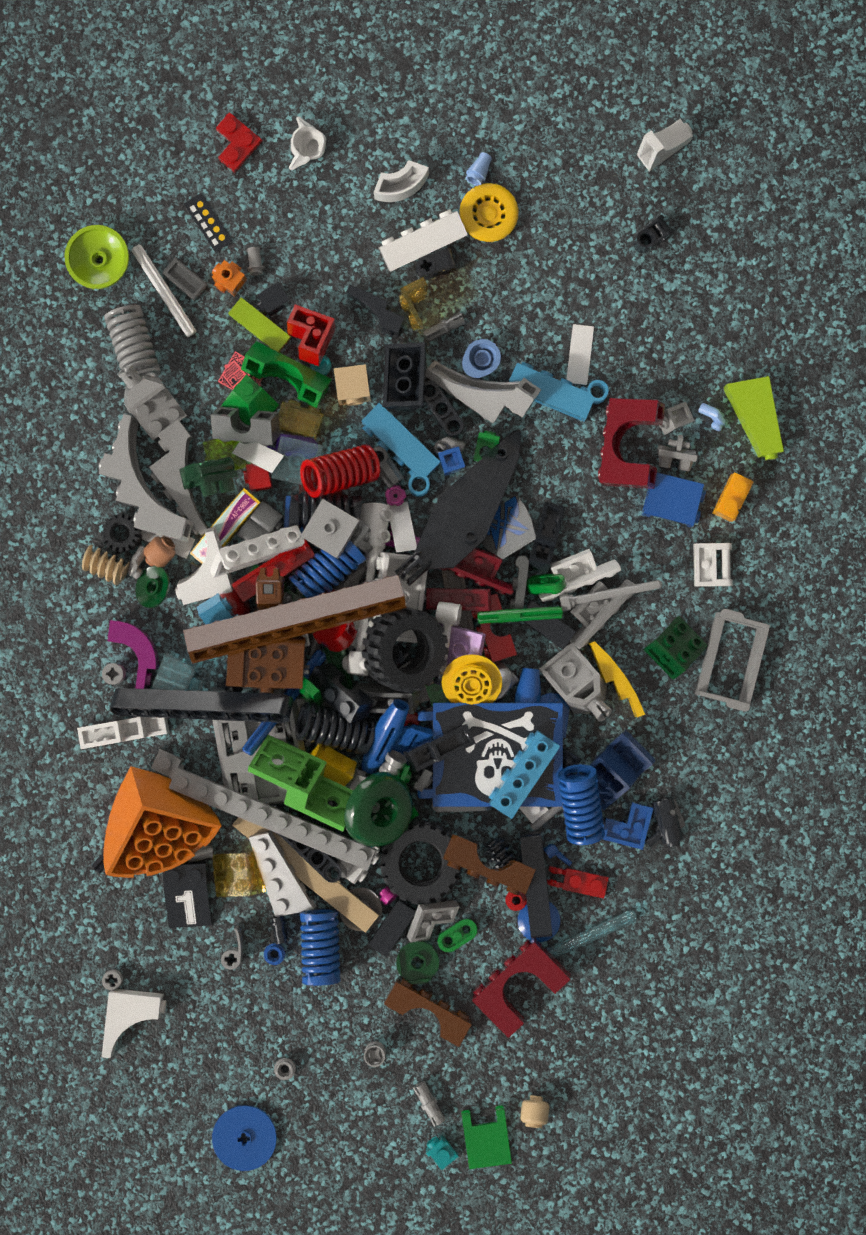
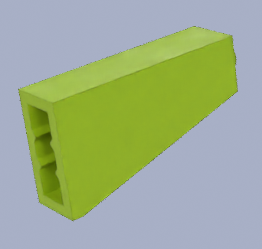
M769 376L725 385L724 392L758 458L765 457V460L778 458V454L784 451Z

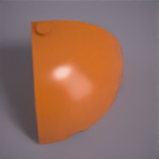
M131 766L118 790L107 824L104 841L105 873L113 877L133 878L134 875L147 874V876L173 869L193 858L195 852L202 846L206 847L219 831L221 823L208 804L170 789L169 786L172 779Z

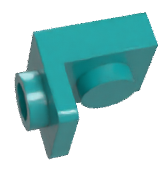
M443 1134L438 1138L437 1136L433 1137L426 1144L427 1156H431L441 1170L459 1157Z

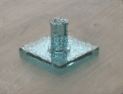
M281 436L277 452L284 455V457L273 471L271 478L303 486L300 477L301 464L306 459L321 456L323 445Z

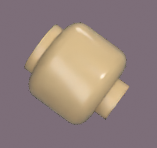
M530 1096V1100L522 1102L520 1118L525 1123V1127L542 1128L543 1125L548 1123L549 1104L543 1101V1097Z

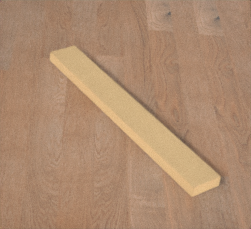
M239 817L232 824L248 839L253 834L270 831ZM272 831L285 853L284 857L288 864L292 865L296 872L294 874L366 933L379 914L342 884L326 881L278 833Z

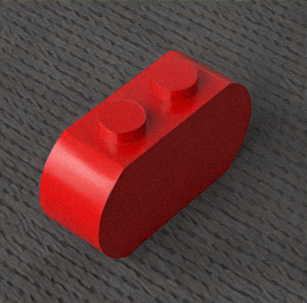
M351 622L316 631L313 633V636L318 644L322 643L330 651L338 652L345 650L354 642L357 630L354 623Z

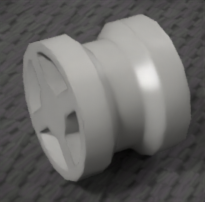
M117 663L108 664L102 670V678L111 685L120 684L126 677L125 668Z

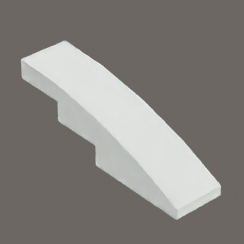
M136 717L77 728L81 749L170 733L167 718Z

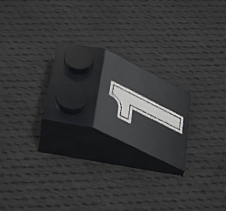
M209 861L185 862L163 872V888L169 928L212 926Z

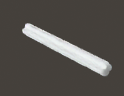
M141 245L135 246L132 249V253L187 337L194 335L196 329Z

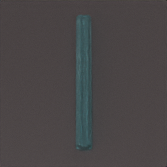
M633 910L627 911L546 949L556 958L636 922L637 917Z

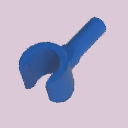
M549 844L544 848L550 859L556 855L566 865L570 866L572 864L554 844Z

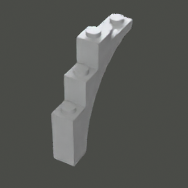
M123 414V418L118 424L119 432L117 439L112 446L113 453L112 455L104 453L99 463V474L121 481L116 490V501L139 507L133 519L134 528L188 542L193 521L178 516L163 506L146 485L139 468L136 453V436L139 422L136 418Z

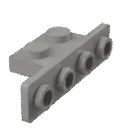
M626 579L618 588L635 584ZM598 581L587 594L609 589L602 582ZM633 594L577 604L570 612L583 626L573 635L570 642L578 649L587 645L590 638L604 627L605 622L617 613L620 606L627 599L631 598Z

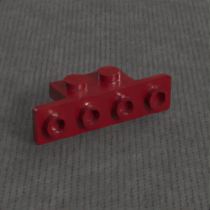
M477 547L454 568L442 569H450L461 578L469 577L474 579L481 586H491L500 594L505 595L508 593L512 595L514 591L512 584L495 577L502 559Z

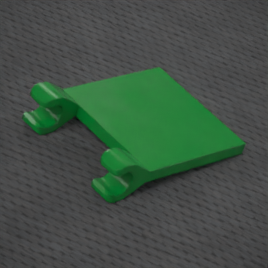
M503 1105L495 1107L497 1122L472 1125L470 1110H463L461 1112L469 1169L512 1164Z

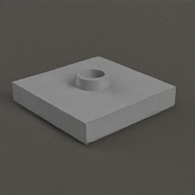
M322 499L301 537L339 559L361 521Z

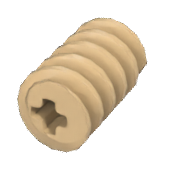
M89 545L83 556L82 570L88 571L90 569L92 575L97 573L99 578L105 577L106 581L110 582L113 580L114 585H119L128 573L127 570L130 562L123 566V558L115 562L116 555L108 559L107 551L101 556L100 548L92 552L93 545Z

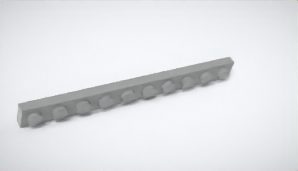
M179 767L176 768L169 786L174 791L367 871L377 850Z

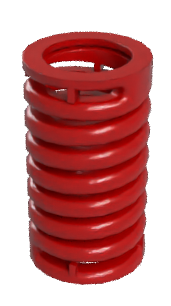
M367 444L306 459L302 462L300 468L303 487L313 498L375 482L380 474L378 456L374 449Z

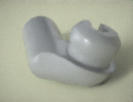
M447 436L435 443L434 451L438 454L439 452L459 446L462 453L466 443Z
M140 546L132 556L127 570L128 574L132 575L135 579H138L143 573V570L139 568V565L145 558V547Z

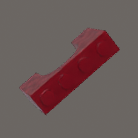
M609 399V404L606 407L607 423L603 429L605 439L604 446L601 448L602 463L598 470L599 483L606 486L655 489L657 468L650 464L627 463L621 455L620 442L625 432L633 426H663L664 403L658 400Z
M533 938L531 941L527 939L519 947L520 951L515 956L511 954L504 961V967L500 970L495 969L488 977L490 980L485 985L479 984L473 991L472 1001L508 1038L524 1024V1017L507 1000L504 994L503 987L509 977L519 972L532 973L540 978L554 994L571 980V974L536 938Z

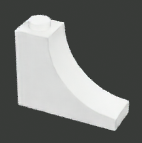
M679 119L660 132L653 133L651 130L644 135L637 156L648 171H651L691 141L693 137L692 129L687 123H683Z
M216 526L208 528L205 532L207 551L202 565L190 576L179 580L177 587H175L177 598L182 600L183 605L211 598L217 593L220 595L233 592L231 573L213 578L210 571L217 551L222 548Z
M115 989L109 992L102 1057H112L120 1035L128 1027L144 1020H158L161 1014L165 1013L166 1000H163L164 994Z

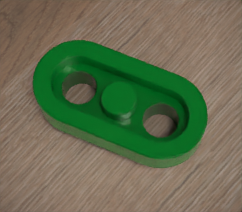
M542 574L529 577L526 582V589L528 593L534 595L541 593L559 594L567 584L562 574Z
M463 918L442 931L438 936L439 948L444 952H453L472 940L477 934L476 923L470 918ZM463 926H470V931L464 932L462 930ZM446 937L452 938L450 944L444 942Z

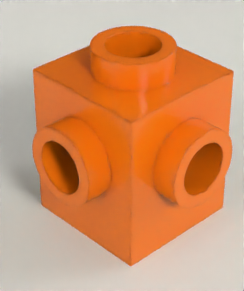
M224 260L221 264L218 263L212 271V279L215 282L214 286L223 293L228 291L234 297L247 281V278L240 272L241 267L233 261L229 264Z

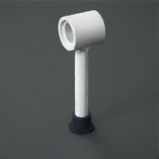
M439 602L436 610V619L438 623L443 624L444 632L442 634L447 635L448 643H445V646L449 648L451 626L459 625L462 606L460 604ZM447 662L445 667L442 666L440 669L441 675L438 678L434 677L433 684L442 685V676L447 667Z

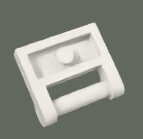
M732 543L693 544L694 587L733 586V579H731L730 550H732ZM716 550H722V579H717Z

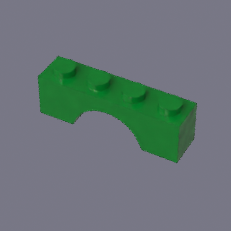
M255 341L245 354L241 367L242 371L258 379L273 376L288 381L296 389L298 399L315 408L318 407L325 397L332 380L258 341Z

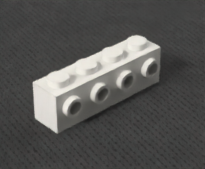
M449 209L439 214L440 219L432 221L430 218L420 223L421 228L413 231L411 227L401 232L402 237L394 240L392 236L382 241L383 246L378 248L389 271H393L467 236L468 234L458 212H452Z

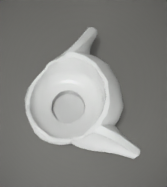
M301 117L296 118L299 128L293 132L291 138V151L294 154V158L289 166L290 170H294L310 160L320 158L324 154L326 147L325 135Z

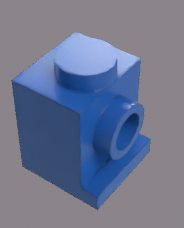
M459 446L438 453L444 476L459 472L461 468L465 467Z

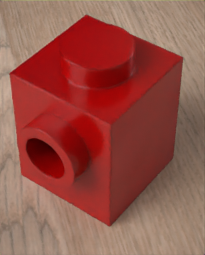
M253 463L246 465V471H243L245 484L249 483L251 492L273 489L269 471Z

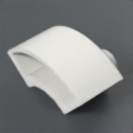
M408 160L405 167L398 172L391 174L381 173L374 190V199L383 202H396L412 196L427 180L429 167Z

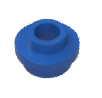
M269 944L264 950V959L271 965H278L285 958V950L280 944ZM276 950L279 954L278 957H272L271 951Z

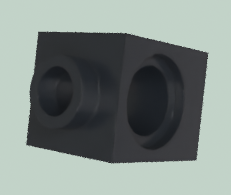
M279 282L257 294L260 300L257 302L258 307L263 314L267 312L269 317L291 305L290 299Z

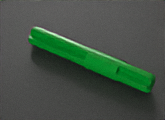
M557 606L478 612L477 618L480 624L558 619L563 617L562 607Z

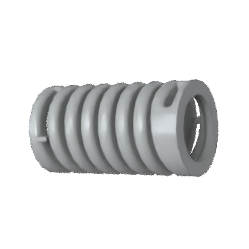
M127 305L106 313L104 318L110 331L109 335L115 347L114 351L117 355L120 369H124L127 375L130 376L125 366L132 364L140 376L149 375L157 377L160 375L161 370L158 361L153 358L156 355L155 351L151 350L153 344L149 342L151 338L147 335L148 328L144 327L146 322L142 319L144 315L141 306ZM122 312V315L113 317L114 315Z

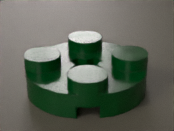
M425 941L407 942L400 948L396 958L398 973L412 984L428 982L439 968L437 951L432 944ZM416 956L424 960V963H421L419 968H416V965L411 963L412 960H415Z

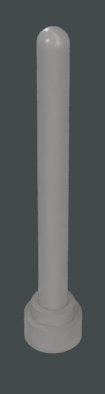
M660 580L578 596L566 593L559 595L562 610L569 611L577 604L659 589L663 584Z

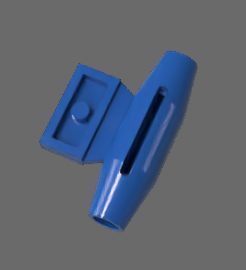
M523 668L516 689L514 703H563V738H566L569 706L560 694L547 693L541 696L540 670Z
M395 699L375 726V735L371 748L366 755H363L361 768L366 773H376L382 763L386 761L385 757L388 752L390 755L391 751L394 750L404 755V751L432 738V729L414 724L404 726L409 711V705L405 701Z

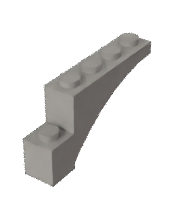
M436 360L425 372V377L430 381L435 382L446 390L449 395L456 397L467 407L472 408L484 419L492 423L496 421L505 407L523 417L541 391L540 388L525 378L517 382H492L475 379L449 369Z
M177 419L157 434L161 439L158 441L165 452L168 450L170 452L150 466L153 471L150 475L157 484L162 483L166 488L163 492L170 501L174 499L178 504L176 509L183 518L187 516L189 520L193 521L192 531L196 535L200 533V535L204 536L208 527L202 520L195 505L188 476L189 445L193 438Z

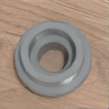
M289 1058L279 1059L274 1066L275 1075L281 1080L292 1078L296 1071L294 1062ZM283 1065H287L289 1067V1071L284 1072L282 1071L281 1067Z

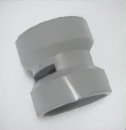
M392 750L390 755L389 752L387 753L386 761L382 763L379 772H391L400 777L401 768L405 766L407 760L403 754Z
M379 1041L368 1043L364 1052L365 1062L371 1067L380 1066L385 1060V1046Z

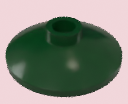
M157 566L148 567L143 571L137 580L135 589L136 598L142 606L154 608L165 600L170 587L167 572Z

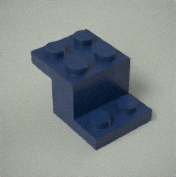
M626 729L600 751L590 763V766L597 770L600 803L603 810L630 789L637 778L656 761Z

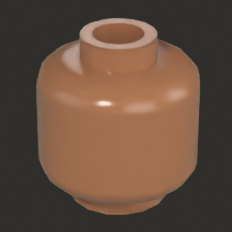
M166 536L154 537L144 548L145 561L152 567H165L176 554L175 544Z

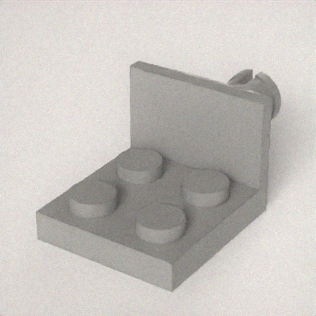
M132 364L125 366L130 376L127 375L124 369L118 372V376L126 384L124 404L129 413L133 414L152 440L159 437L157 434L177 419L181 421L187 416L159 377L140 376Z
M572 642L539 668L542 675L565 700L574 714H589L592 712L598 721L605 720L601 711L607 717L611 714V708L604 703L607 692L606 684L600 674Z

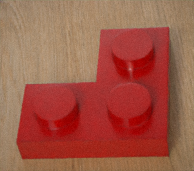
M230 112L216 127V130L231 142L218 159L236 173L261 144L262 139Z

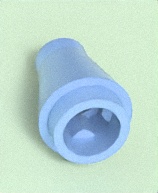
M480 153L476 161L466 171V180L469 183L478 186L485 182L489 164L492 160L491 156L487 153Z

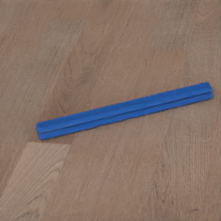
M317 650L306 663V665H310V669H304L310 670L309 674H304L306 679H309L315 666L322 665L325 661L326 655L323 652ZM287 689L284 694L295 700L300 694V689ZM261 722L243 746V751L252 756L277 723Z

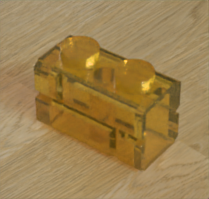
M288 400V403L283 401L279 410L280 429L317 440L324 420V414L320 413L321 409L309 406L306 409L300 407L301 403L294 400Z

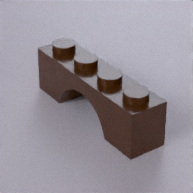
M452 835L443 857L444 860L448 861L447 866L457 870L460 867L468 869V875L478 879L482 875L488 878L487 883L499 887V884L507 886L506 891L517 896L519 892L526 894L536 870L514 860H510L501 868L489 869L482 864L478 857L477 844L457 835Z
M397 978L384 1000V1005L401 1015L415 1008L431 1011L439 1020L441 1026L440 1037L459 1047L472 1025L469 1019L470 1016L461 1010H458V1012L450 1008L451 1005L444 1000L436 1001L431 998L432 994L424 989L419 991L413 988L414 984L404 978L402 980Z

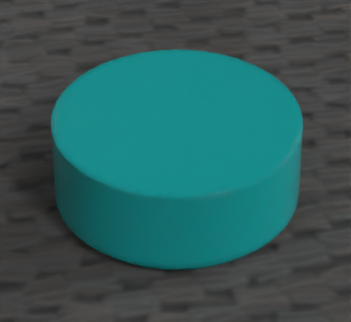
M324 355L319 366L310 363V368L326 376L330 373L332 365L330 359Z

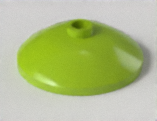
M90 225L78 230L70 238L65 249V265L69 274L80 285L90 289H104L114 285L123 277L129 264V251L124 239L115 230L103 225ZM100 257L103 258V262H102V263H100V264H97V263H96V261H97L98 258H100Z

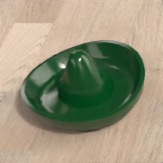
M378 772L365 778L354 789L346 804L344 821L350 836L360 844L373 847L388 845L398 840L408 829L413 815L411 793L405 782L391 772Z

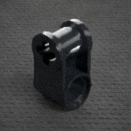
M663 214L654 219L637 234L633 242L637 252L647 253L675 233V230L670 229L664 221L665 217ZM641 237L647 238L648 241H649V244H648V245L642 244V243L640 242V238H641Z
M445 248L421 257L417 261L416 274L420 279L428 280L456 271L458 267L452 249ZM425 264L426 267H429V271L426 272L425 269H422V265Z

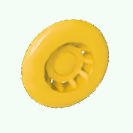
M485 183L475 186L466 193L460 205L459 215L469 235L480 241L494 242L505 238L512 232L518 220L519 210L517 202L510 191L498 184Z
M469 654L456 658L446 667L442 676V689L451 703H493L499 696L502 688V676L499 669L491 660L480 655Z

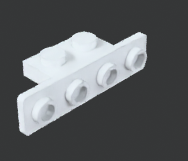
M590 549L552 563L550 565L552 573L562 574L567 585L559 594L541 593L538 596L542 602L555 600L561 594L572 593L579 587L592 585L604 577H612L621 571V567L615 559L596 566Z

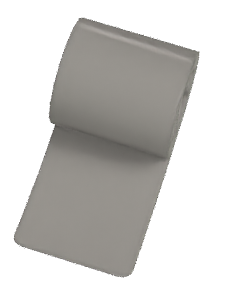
M239 925L234 927L238 947L228 948L221 957L222 965L229 970L237 968L243 958V937ZM231 953L234 954V958H237L233 963L229 962L230 958H227Z

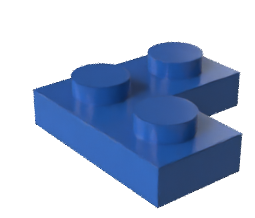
M632 802L627 823L605 818V836L603 840L643 850L653 808Z

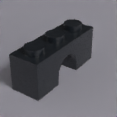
M332 663L315 666L308 680L320 691L322 698L349 723L366 719L375 702L361 689L351 690L344 687L341 683L345 675Z

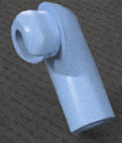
M705 403L701 404L698 412L711 417L713 420L711 427L716 431H721L722 427L725 426V419L720 411Z

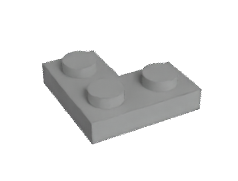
M456 900L419 904L407 935L409 941L429 940L435 924L454 922L459 909Z

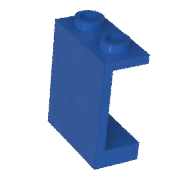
M657 473L655 489L647 490L642 515L647 517L655 516L692 527L694 523H698L701 511H698L699 503H703L706 490H703L704 484Z

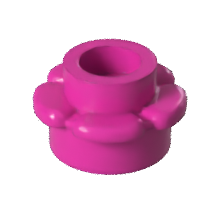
M394 485L386 490V501L391 506H400L404 503L406 493L400 486Z
M388 886L379 893L380 901L386 906L392 903L398 896L396 893L393 894Z

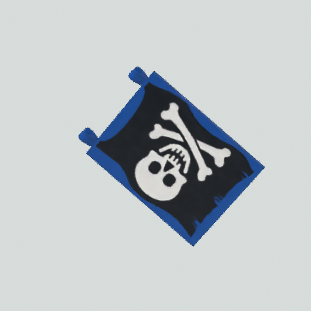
M433 703V711L418 712V720H433V738L467 724L476 743L440 762L434 763L433 789L424 788L422 792L418 790V798H433V807H493L489 803L491 791L495 786L499 788L503 782L501 780L503 773L507 768L511 770L515 764L513 762L515 755L519 750L523 752L527 746L525 741L531 732L535 734L538 730L559 744L560 747L520 807H562L558 773L563 769V703Z

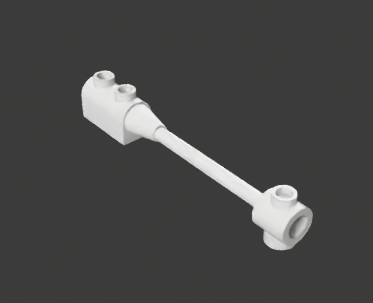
M363 503L361 507V520L371 530L367 536L370 538L368 542L373 547L369 554L365 553V558L367 559L365 582L374 581L377 558L381 557V552L385 549V543L390 540V533L387 528L388 521H391L393 518V512L390 506L386 504ZM369 618L360 620L356 651H349V655L343 659L342 665L348 674L368 676L369 670L364 665L366 658L362 657V650H365V645H362L363 638H367L366 630Z

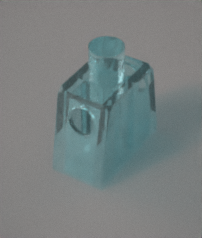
M165 652L152 689L203 691L206 682L195 678L198 672L197 668L175 655Z

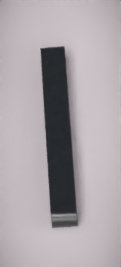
M117 688L114 691L109 710L115 715L128 717L286 723L290 720L294 699L285 694Z

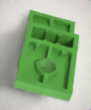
M267 735L248 766V772L286 789L285 805L342 832L346 827L344 821L345 808L354 790L323 776L327 764L326 761L271 735ZM280 759L283 764L276 765L272 760ZM328 801H336L339 806L331 807Z

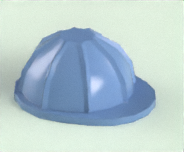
M480 339L474 341L465 351L462 361L463 370L472 378H481L491 374L500 364V350L490 340Z

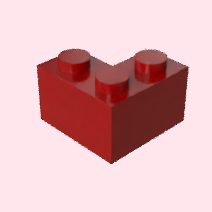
M295 304L287 320L288 335L302 339L298 346L300 360L317 366L320 365L335 332V319Z

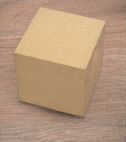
M366 364L334 368L339 405L347 404V406H354L371 401Z

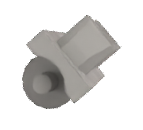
M678 435L677 440L669 439V446L658 445L657 453L659 455L660 467L670 468L672 458L680 459L678 469L690 471L693 461L696 462L697 460L696 451L687 450L690 447V443L683 442V435Z

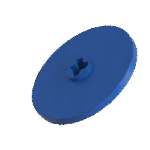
M239 1105L225 1111L217 1120L212 1133V1144L217 1157L226 1166L238 1171L254 1170L265 1164L272 1156L277 1141L276 1128L271 1118L263 1110L251 1105ZM242 1133L250 1137L247 1143H243V1139H239Z

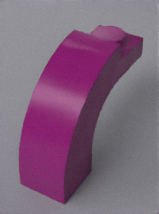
M110 620L107 641L122 643L133 649L138 658L136 689H148L153 679V673H150V669H159L158 652L153 641L142 629L133 624Z

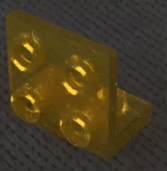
M424 277L400 288L401 295L398 296L403 311H408L409 313L408 321L413 331L417 330L419 335L423 333V323L412 301L417 303L425 298L427 283Z
M253 850L242 853L213 854L217 897L253 896L266 892Z

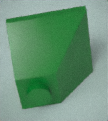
M247 374L221 405V407L239 408L240 419L247 425H251L250 419L258 410L274 412L279 406Z

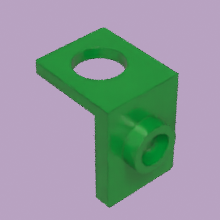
M491 431L479 432L473 461L478 462L482 459L479 454L482 447L487 446L492 450L499 444L500 437L496 436V433Z

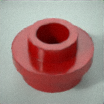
M508 892L505 898L508 908L513 911L523 909L527 903L526 895L519 892L517 897L520 898V902L514 904L512 899L517 895Z

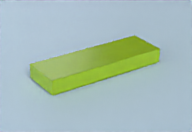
M242 297L228 313L229 316L264 344L277 352H280L291 339V336Z

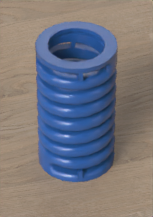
M349 540L339 559L320 549V553L314 554L315 560L310 558L308 564L302 565L304 573L301 570H296L295 574L288 578L306 598L327 593L326 591L331 592L333 586L339 585L338 579L344 581V574L350 575L352 573L351 569L356 570L358 565L364 563L367 559Z
M582 764L562 769L558 773V780L562 796L561 802L563 803L562 808L564 810L567 840L576 845H590L599 842L605 836V828L599 796L597 770L590 765Z
M312 909L300 912V921L306 922V924L300 927L301 931L304 932L301 934V939L306 940L301 942V947L309 948L301 951V955L305 956L302 958L301 963L304 965H318L302 967V972L306 973V976L302 977V984L321 986L341 982L340 961L338 960L340 958V953L338 952L340 945L338 944L339 936L337 935L339 934V928L337 927L339 920L336 918L339 914L338 910ZM329 972L322 975H313V973Z

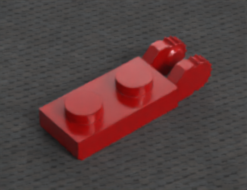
M549 866L551 873L563 874L564 880L560 882L554 879H547V885L594 897H605L609 877L570 868L563 869Z

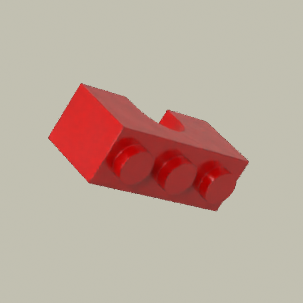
M491 595V611L502 610L498 595ZM471 611L473 619H476L478 612L481 611ZM479 623L480 626L476 627L477 632L486 634L485 643L487 647L483 648L486 658L496 662L517 655L511 634L503 637L496 636L491 631V623Z

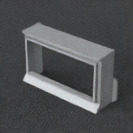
M729 609L716 612L695 695L725 702L729 708L748 711L770 625L745 619L742 613ZM725 620L756 628L739 700L707 692Z

